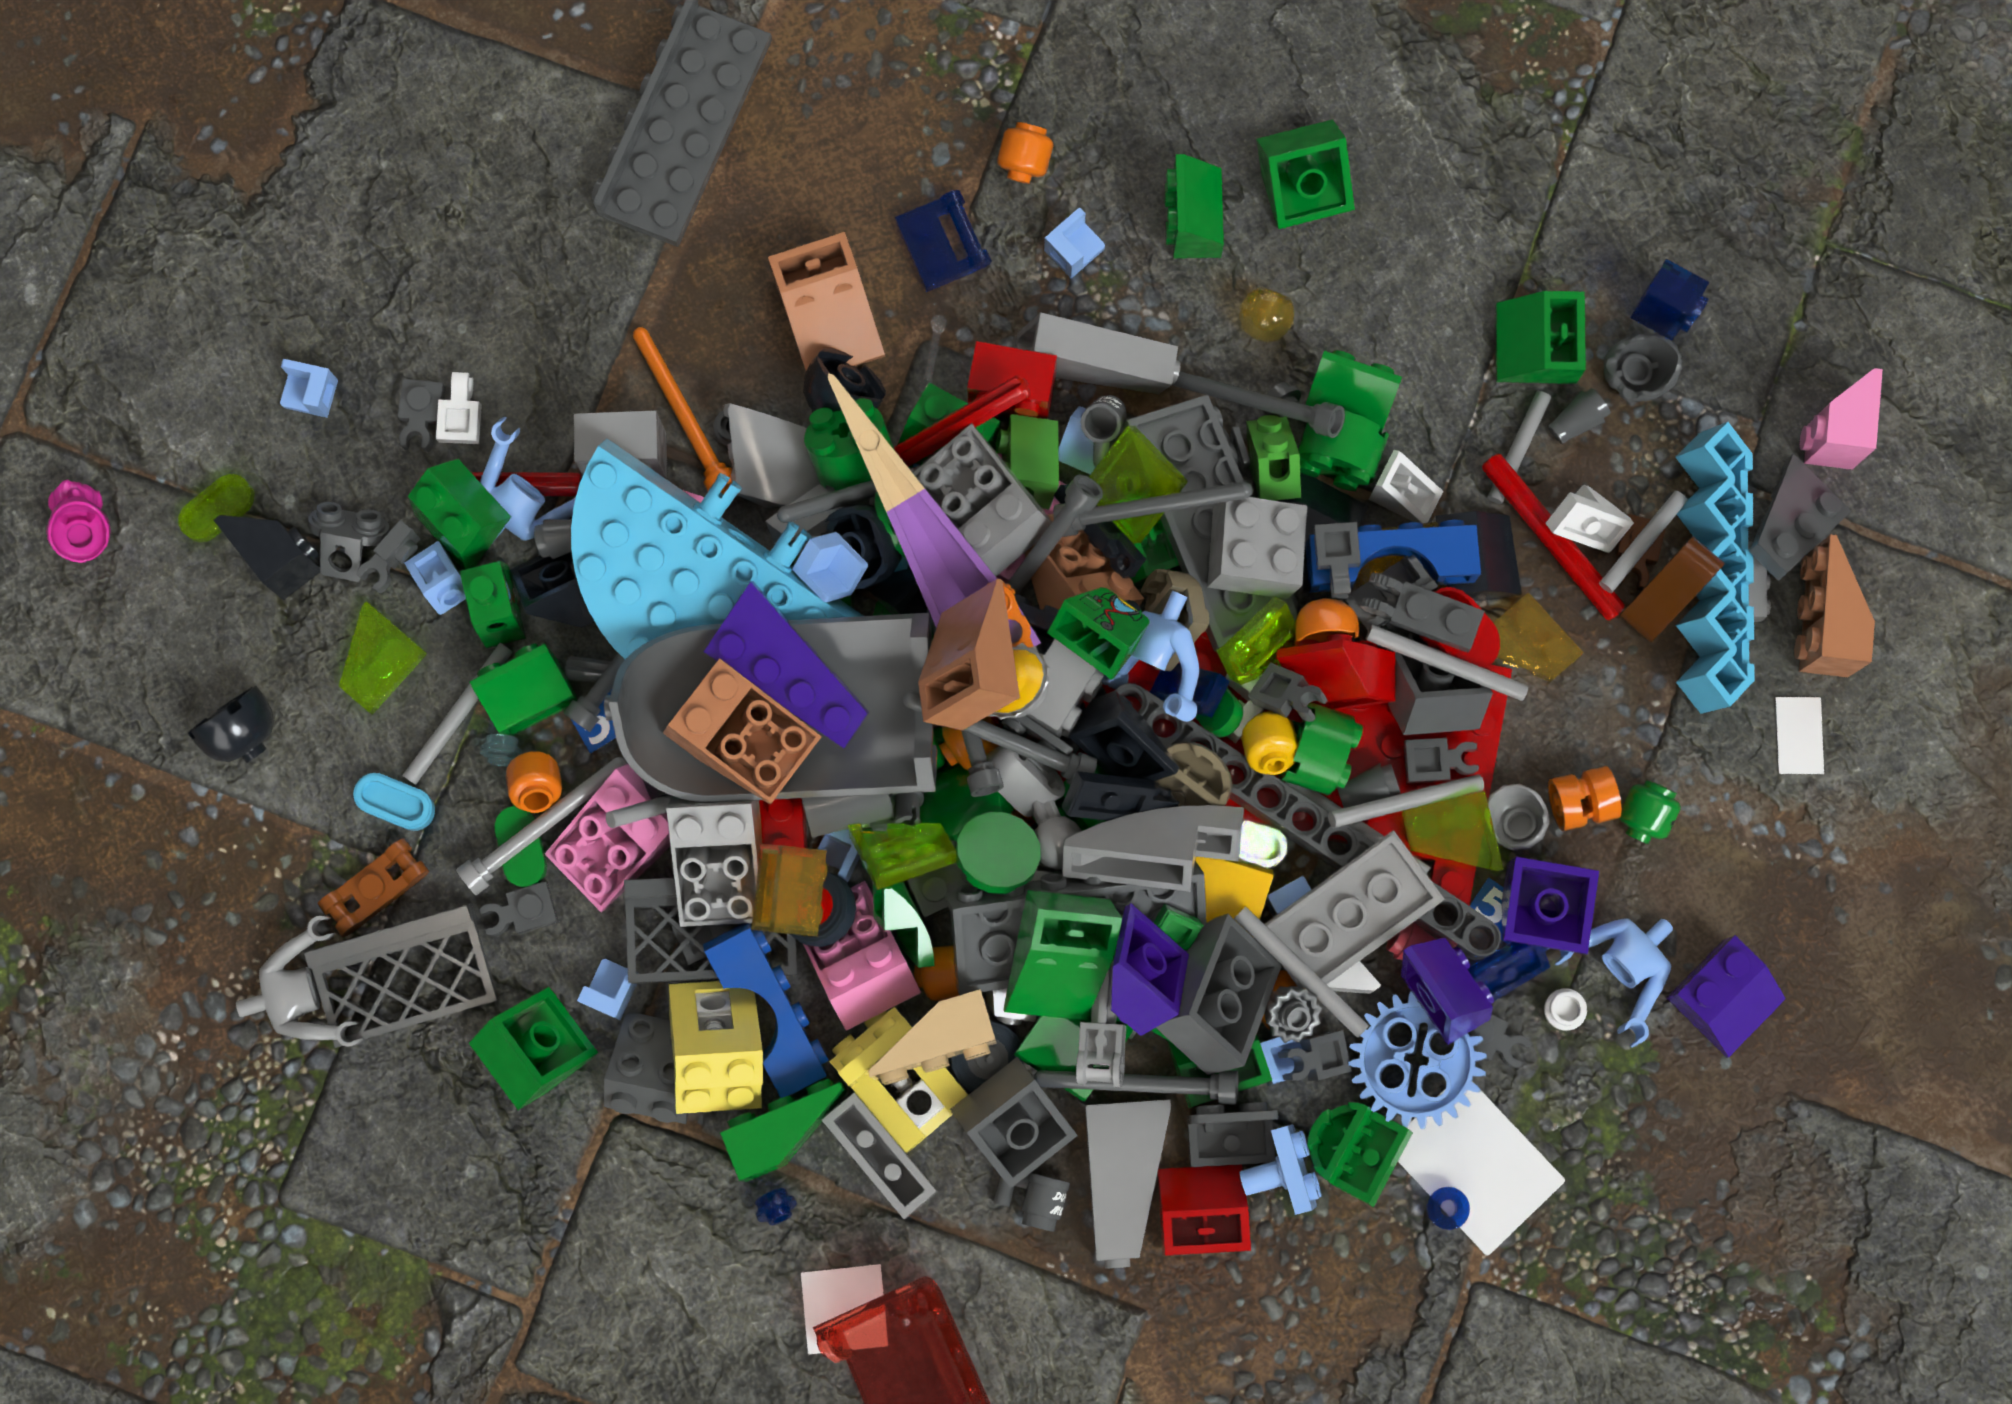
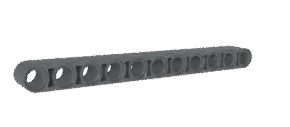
M1127 683L1116 689L1121 696H1132L1140 702L1141 709L1138 713L1151 728L1160 719H1167L1174 724L1175 733L1168 738L1157 736L1165 748L1183 741L1201 742L1215 752L1226 766H1238L1244 773V781L1239 784H1232L1230 799L1338 871L1375 844L1349 825L1332 828L1328 820V811L1276 776L1254 771L1249 767L1243 754L1192 720L1185 722L1167 714L1163 709L1164 702L1141 686ZM1263 788L1274 790L1279 797V804L1273 808L1262 806L1257 799V792ZM1299 811L1308 813L1313 819V829L1310 831L1298 830L1292 822L1293 814ZM1332 835L1344 837L1348 843L1347 853L1344 855L1332 853L1327 846L1328 837ZM1434 883L1445 898L1438 905L1447 906L1453 913L1452 924L1450 926L1439 925L1433 916L1435 907L1414 922L1438 939L1446 938L1452 948L1458 946L1469 959L1480 960L1493 954L1501 943L1499 928L1491 920ZM1472 929H1481L1487 934L1489 944L1485 950L1475 949L1471 945L1469 934Z

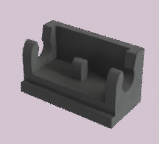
M1413 554L1411 556L1407 555L1380 573L1397 579L1401 583L1408 582L1432 592L1438 587ZM1369 582L1348 594V599H1339L1354 609L1358 617L1359 634L1363 639L1366 638L1372 624L1382 628L1390 620L1362 610L1360 608L1362 598H1375L1392 607H1395L1398 599L1396 595L1374 588Z

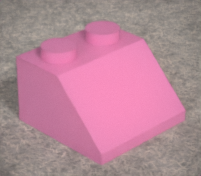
M1874 368L1831 401L1818 415L1814 416L1807 426L1803 427L1800 436V449L1805 450L1804 464L1852 470L1876 449L1883 369Z

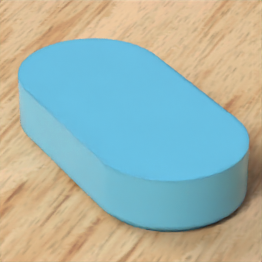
M367 774L360 778L354 787V800L362 811L406 830L418 831L424 829L434 818L435 805L428 794L383 774Z

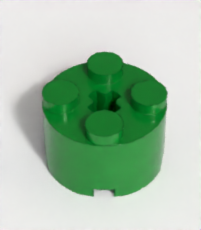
M869 399L855 400L894 449L880 411L873 406L872 401ZM820 408L814 411L809 417L810 425L806 429L804 443L821 486L826 489L827 485L837 491L872 480L842 410L833 412L829 408Z
M1345 411L1343 427L1335 438L1315 433L1314 429L1307 423L1298 448L1300 472L1312 477H1319L1321 474L1333 478V484L1336 487L1347 491H1356L1358 484L1368 485L1373 483L1389 434L1387 431L1381 435L1378 434L1380 425L1348 411Z
M1310 702L1307 707L1311 709L1316 718L1312 722L1302 719L1299 723L1292 720L1298 739V746L1293 759L1296 763L1285 772L1278 774V778L1290 784L1330 795L1337 787L1343 789L1348 782L1351 765L1346 762L1350 749H1355L1359 744L1363 725L1356 723L1355 717Z

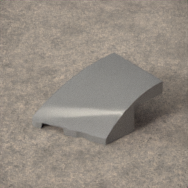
M731 403L725 404L723 411L724 416L729 417L731 443L727 444L729 459L733 466L731 480L732 482L736 481L742 487L737 496L765 508L783 507L791 504L820 484L804 443V435L807 428Z

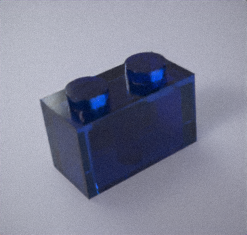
M1666 259L1647 286L1630 318L1673 340L1680 330L1688 332L1694 321L1702 313L1709 298L1703 296V293L1710 282Z

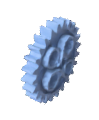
M1411 991L1408 1003L1403 1004L1396 994L1393 995V1008L1388 1009L1383 1003L1378 1002L1377 1005L1381 1015L1376 1018L1366 1013L1364 1016L1371 1026L1360 1035L1364 1038L1362 1043H1354L1349 1046V1048L1360 1053V1058L1348 1062L1351 1067L1361 1068V1074L1355 1076L1352 1082L1354 1084L1365 1083L1367 1086L1360 1094V1098L1367 1099L1374 1096L1376 1100L1372 1105L1371 1111L1377 1112L1385 1106L1388 1108L1386 1121L1389 1122L1397 1114L1402 1115V1126L1408 1128L1412 1117L1417 1118L1420 1129L1426 1128L1427 1117L1431 1116L1438 1126H1442V1113L1445 1111L1455 1119L1458 1118L1454 1105L1459 1102L1464 1106L1470 1107L1471 1103L1465 1096L1467 1091L1477 1093L1481 1091L1472 1082L1473 1077L1486 1076L1485 1071L1475 1067L1477 1061L1487 1058V1054L1474 1050L1475 1046L1484 1041L1483 1037H1470L1467 1033L1454 1041V1047L1450 1053L1438 1055L1431 1048V1040L1439 1032ZM1426 1023L1428 1030L1422 1054L1429 1059V1063L1419 1067L1416 1093L1414 1097H1409L1407 1092L1411 1081L1413 1065L1407 1062V1056L1415 1055L1420 1025ZM1397 1024L1409 1025L1412 1030L1411 1041L1403 1047H1397L1390 1041V1031ZM1398 1065L1403 1069L1404 1080L1399 1087L1387 1088L1383 1084L1382 1073L1387 1066ZM1432 1073L1441 1074L1446 1080L1445 1092L1438 1097L1428 1096L1423 1089L1425 1078Z

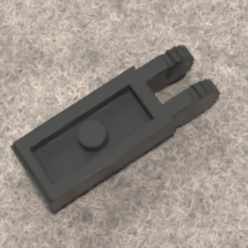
M1371 573L1368 581L1369 584L1378 590L1398 596L1395 607H1392L1378 599L1364 597L1360 603L1362 610L1390 620L1389 624L1464 652L1471 650L1484 610L1408 582L1401 583L1397 579L1387 577L1386 575Z

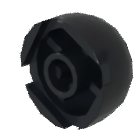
M823 348L812 360L804 376L803 393L809 407L812 409V413L820 408H829L833 412L841 411V407L828 380V373L833 374L854 401L862 398L869 399L876 409L880 407L882 399L886 395V390L881 380L865 364L859 370L856 366L846 363L853 356L833 348Z
M871 504L846 506L839 508L828 516L825 522H830L827 525L826 532L822 533L821 536L837 532L868 564V568L855 589L875 586L893 575L902 560V555L894 547L892 538L887 532L884 523L878 518L875 506Z
M255 685L217 709V712L208 719H203L190 729L187 734L206 756L216 761L231 762L242 757L248 763L267 749L262 742L272 732L274 725L273 712L267 699Z

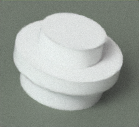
M1563 988L1552 992L1548 996L1544 1005V1014L1547 1021L1554 1028L1563 1031L1573 1030L1584 1022L1587 1015V1005L1584 998L1578 992Z

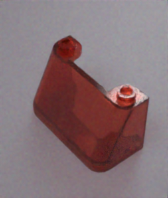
M928 1276L918 1278L813 1327L817 1337V1346L821 1354L835 1363L847 1361L865 1404H991L944 1296L937 1283Z

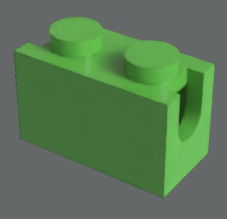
M1011 414L1008 430L1000 429L998 432L996 453L1002 454L1004 463L1034 497L1040 507L1049 510L1054 494L1059 486L1058 421Z
M1265 415L1258 418L1257 421H1246L1247 449L1250 460L1249 468L1259 499L1276 501L1301 498L1300 454L1287 417ZM1282 468H1283V471H1284V473H1285V476H1283V477H1282Z

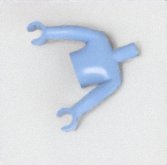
M502 417L492 428L491 435L495 440V444L480 483L511 516V519L502 531L506 528L521 540L526 541L535 538V526L543 524L545 519H569L572 517L576 497L535 520V516L544 504L545 498L534 486L519 475L511 474L501 485L496 487L509 445L520 433V428H518L512 435L505 434L501 429V424L507 417Z
M1172 590L1162 614L1148 611L1142 612V614L1148 617L1150 623L1135 651L1112 680L1104 675L1101 682L1113 689L1127 684L1128 673L1139 660L1165 671L1169 660L1174 653H1177L1182 669L1181 683L1178 694L1169 695L1164 701L1163 709L1167 714L1187 722L1191 721L1197 714V705L1192 700L1199 677V662L1190 631L1177 621L1188 597Z
M1627 918L1614 920L1591 929L1589 948L1614 938L1611 947L1602 955V960L1610 972L1626 987L1634 988L1641 981L1649 977L1638 997L1629 1021L1619 1026L1617 1030L1618 1034L1628 1028L1634 1031L1636 1038L1630 1044V1047H1635L1648 1038L1649 1029L1645 1020L1663 990L1671 971V963L1657 947L1673 931L1672 925L1665 919H1660L1646 934ZM1543 947V952L1547 951L1549 948ZM1559 950L1561 957L1555 962V965H1560L1571 958L1574 952Z

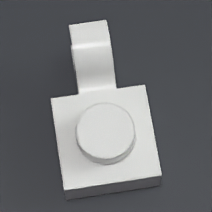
M452 372L451 400H438L436 440L439 443L479 444L482 404L479 401H470L473 394V378H469V373Z

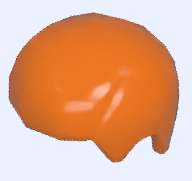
M1323 598L1311 601L1301 608L1296 618V641L1311 639L1317 640L1319 643L1327 642V636L1333 634H1346L1358 638V617L1354 609L1342 600Z

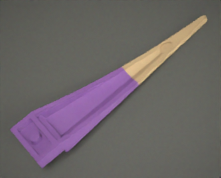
M828 373L830 385L937 628L942 612L997 578L833 374ZM1009 619L1011 641L1014 643L1021 637L1022 627L1017 621ZM1030 625V638L1033 646H1037L1041 642Z

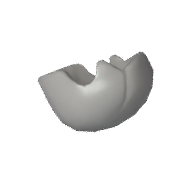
M1520 783L1503 785L1490 794L1483 811V818L1492 839L1498 845H1502L1504 848L1512 851L1530 849L1544 838L1550 822L1546 804L1535 790Z

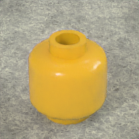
M1263 712L1254 716L1245 725L1241 739L1248 765L1254 771L1266 775H1277L1288 770L1296 763L1293 759L1298 746V739L1293 722L1289 718L1273 712Z

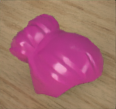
M67 479L62 481L48 497V507L52 513L46 527L47 540L51 548L62 558L72 562L86 563L98 557L107 547L111 529L108 517L101 510L103 500L99 491H96L87 484Z

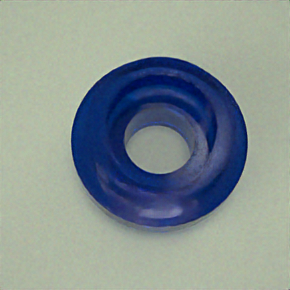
M1442 1187L1430 1195L1427 1202V1214L1431 1222L1437 1227L1445 1230L1456 1229L1462 1226L1468 1219L1470 1213L1469 1201L1459 1189ZM1445 1200H1450L1455 1206L1454 1213L1449 1217L1444 1216L1440 1210L1441 1203Z
M785 1188L775 1189L756 1200L755 1204L758 1210L755 1215L759 1222L777 1225L792 1216L791 1210L795 1208L797 1202L794 1196L788 1195Z

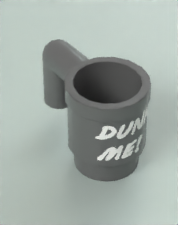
M1111 395L1101 396L1094 400L1081 417L1082 431L1087 438L1093 441V464L1098 469L1106 468L1114 458V451L1110 447V441L1119 434L1127 418L1124 403L1119 398Z
M1030 1173L1010 1189L1000 1176L993 1203L1010 1207L1014 1187L1027 1189L1022 1206L1024 1215L1021 1224L1054 1232L1057 1220L1061 1219L1070 1182Z

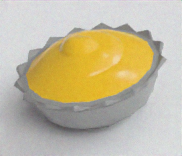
M1021 643L1016 647H1012L1020 698L989 716H997L1001 720L1024 717L1035 711L1044 701L1049 687L1048 673L1050 667L1046 664L1045 655L1040 654L1036 646L1027 647Z

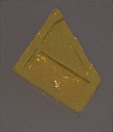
M1529 592L1493 622L1500 637V650L1497 658L1502 659V663L1517 669L1524 668L1529 670L1532 675L1549 682L1553 681L1584 653Z

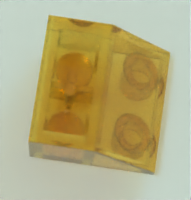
M760 844L751 930L818 936L819 924L823 917L821 901L823 882L827 876V850Z

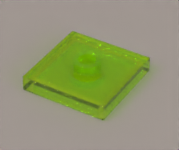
M1127 426L1089 476L1103 491V497L1097 506L1180 493L1189 482L1136 426ZM1164 512L1114 520L1112 522L1132 543H1141Z

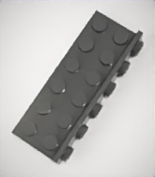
M685 0L684 5L679 4L676 7L671 21L673 29L668 40L663 38L657 48L655 57L657 64L652 74L647 73L640 87V101L636 109L632 107L628 111L624 121V130L626 131L620 143L616 142L612 146L608 156V165L610 166L605 177H600L596 181L591 196L600 217L676 247H679L772 42L771 33L701 7L698 4V0Z
M1209 395L1128 419L1123 425L1152 497L1240 482L1248 483L1247 480H1243L1238 469L1236 449L1232 443L1227 442L1223 432L1222 415L1219 409L1212 405ZM1217 504L1158 513L1181 571L1193 576L1202 588L1205 608L1209 612V625L1206 633L1214 652L1276 630L1281 632L1289 630L1296 624V618L1300 609L1294 594L1288 599L1207 588L1213 508Z
M1196 861L1190 892L1104 882L1097 877L1078 879L1063 877V874L1049 873L1043 875L1041 880L1030 881L1026 885L1024 884L1007 894L988 893L973 885L961 886L957 891L946 893V902L951 913L956 988L959 995L981 989V992L1008 988L1027 890L1110 899L1122 918L1125 906L1132 903L1153 923L1163 904H1167L1200 919L1203 925L1207 923L1204 872Z

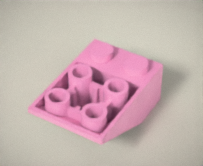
M629 764L616 768L545 853L551 862L600 912H603L625 891L624 880H636L671 846L667 813L615 828L608 826L606 822L607 812L651 800L643 779L634 772Z
M866 881L850 888L855 896L856 913L854 922L846 935L834 944L823 947L803 944L824 990L846 1031L921 993L891 931L884 930L874 919L873 895Z

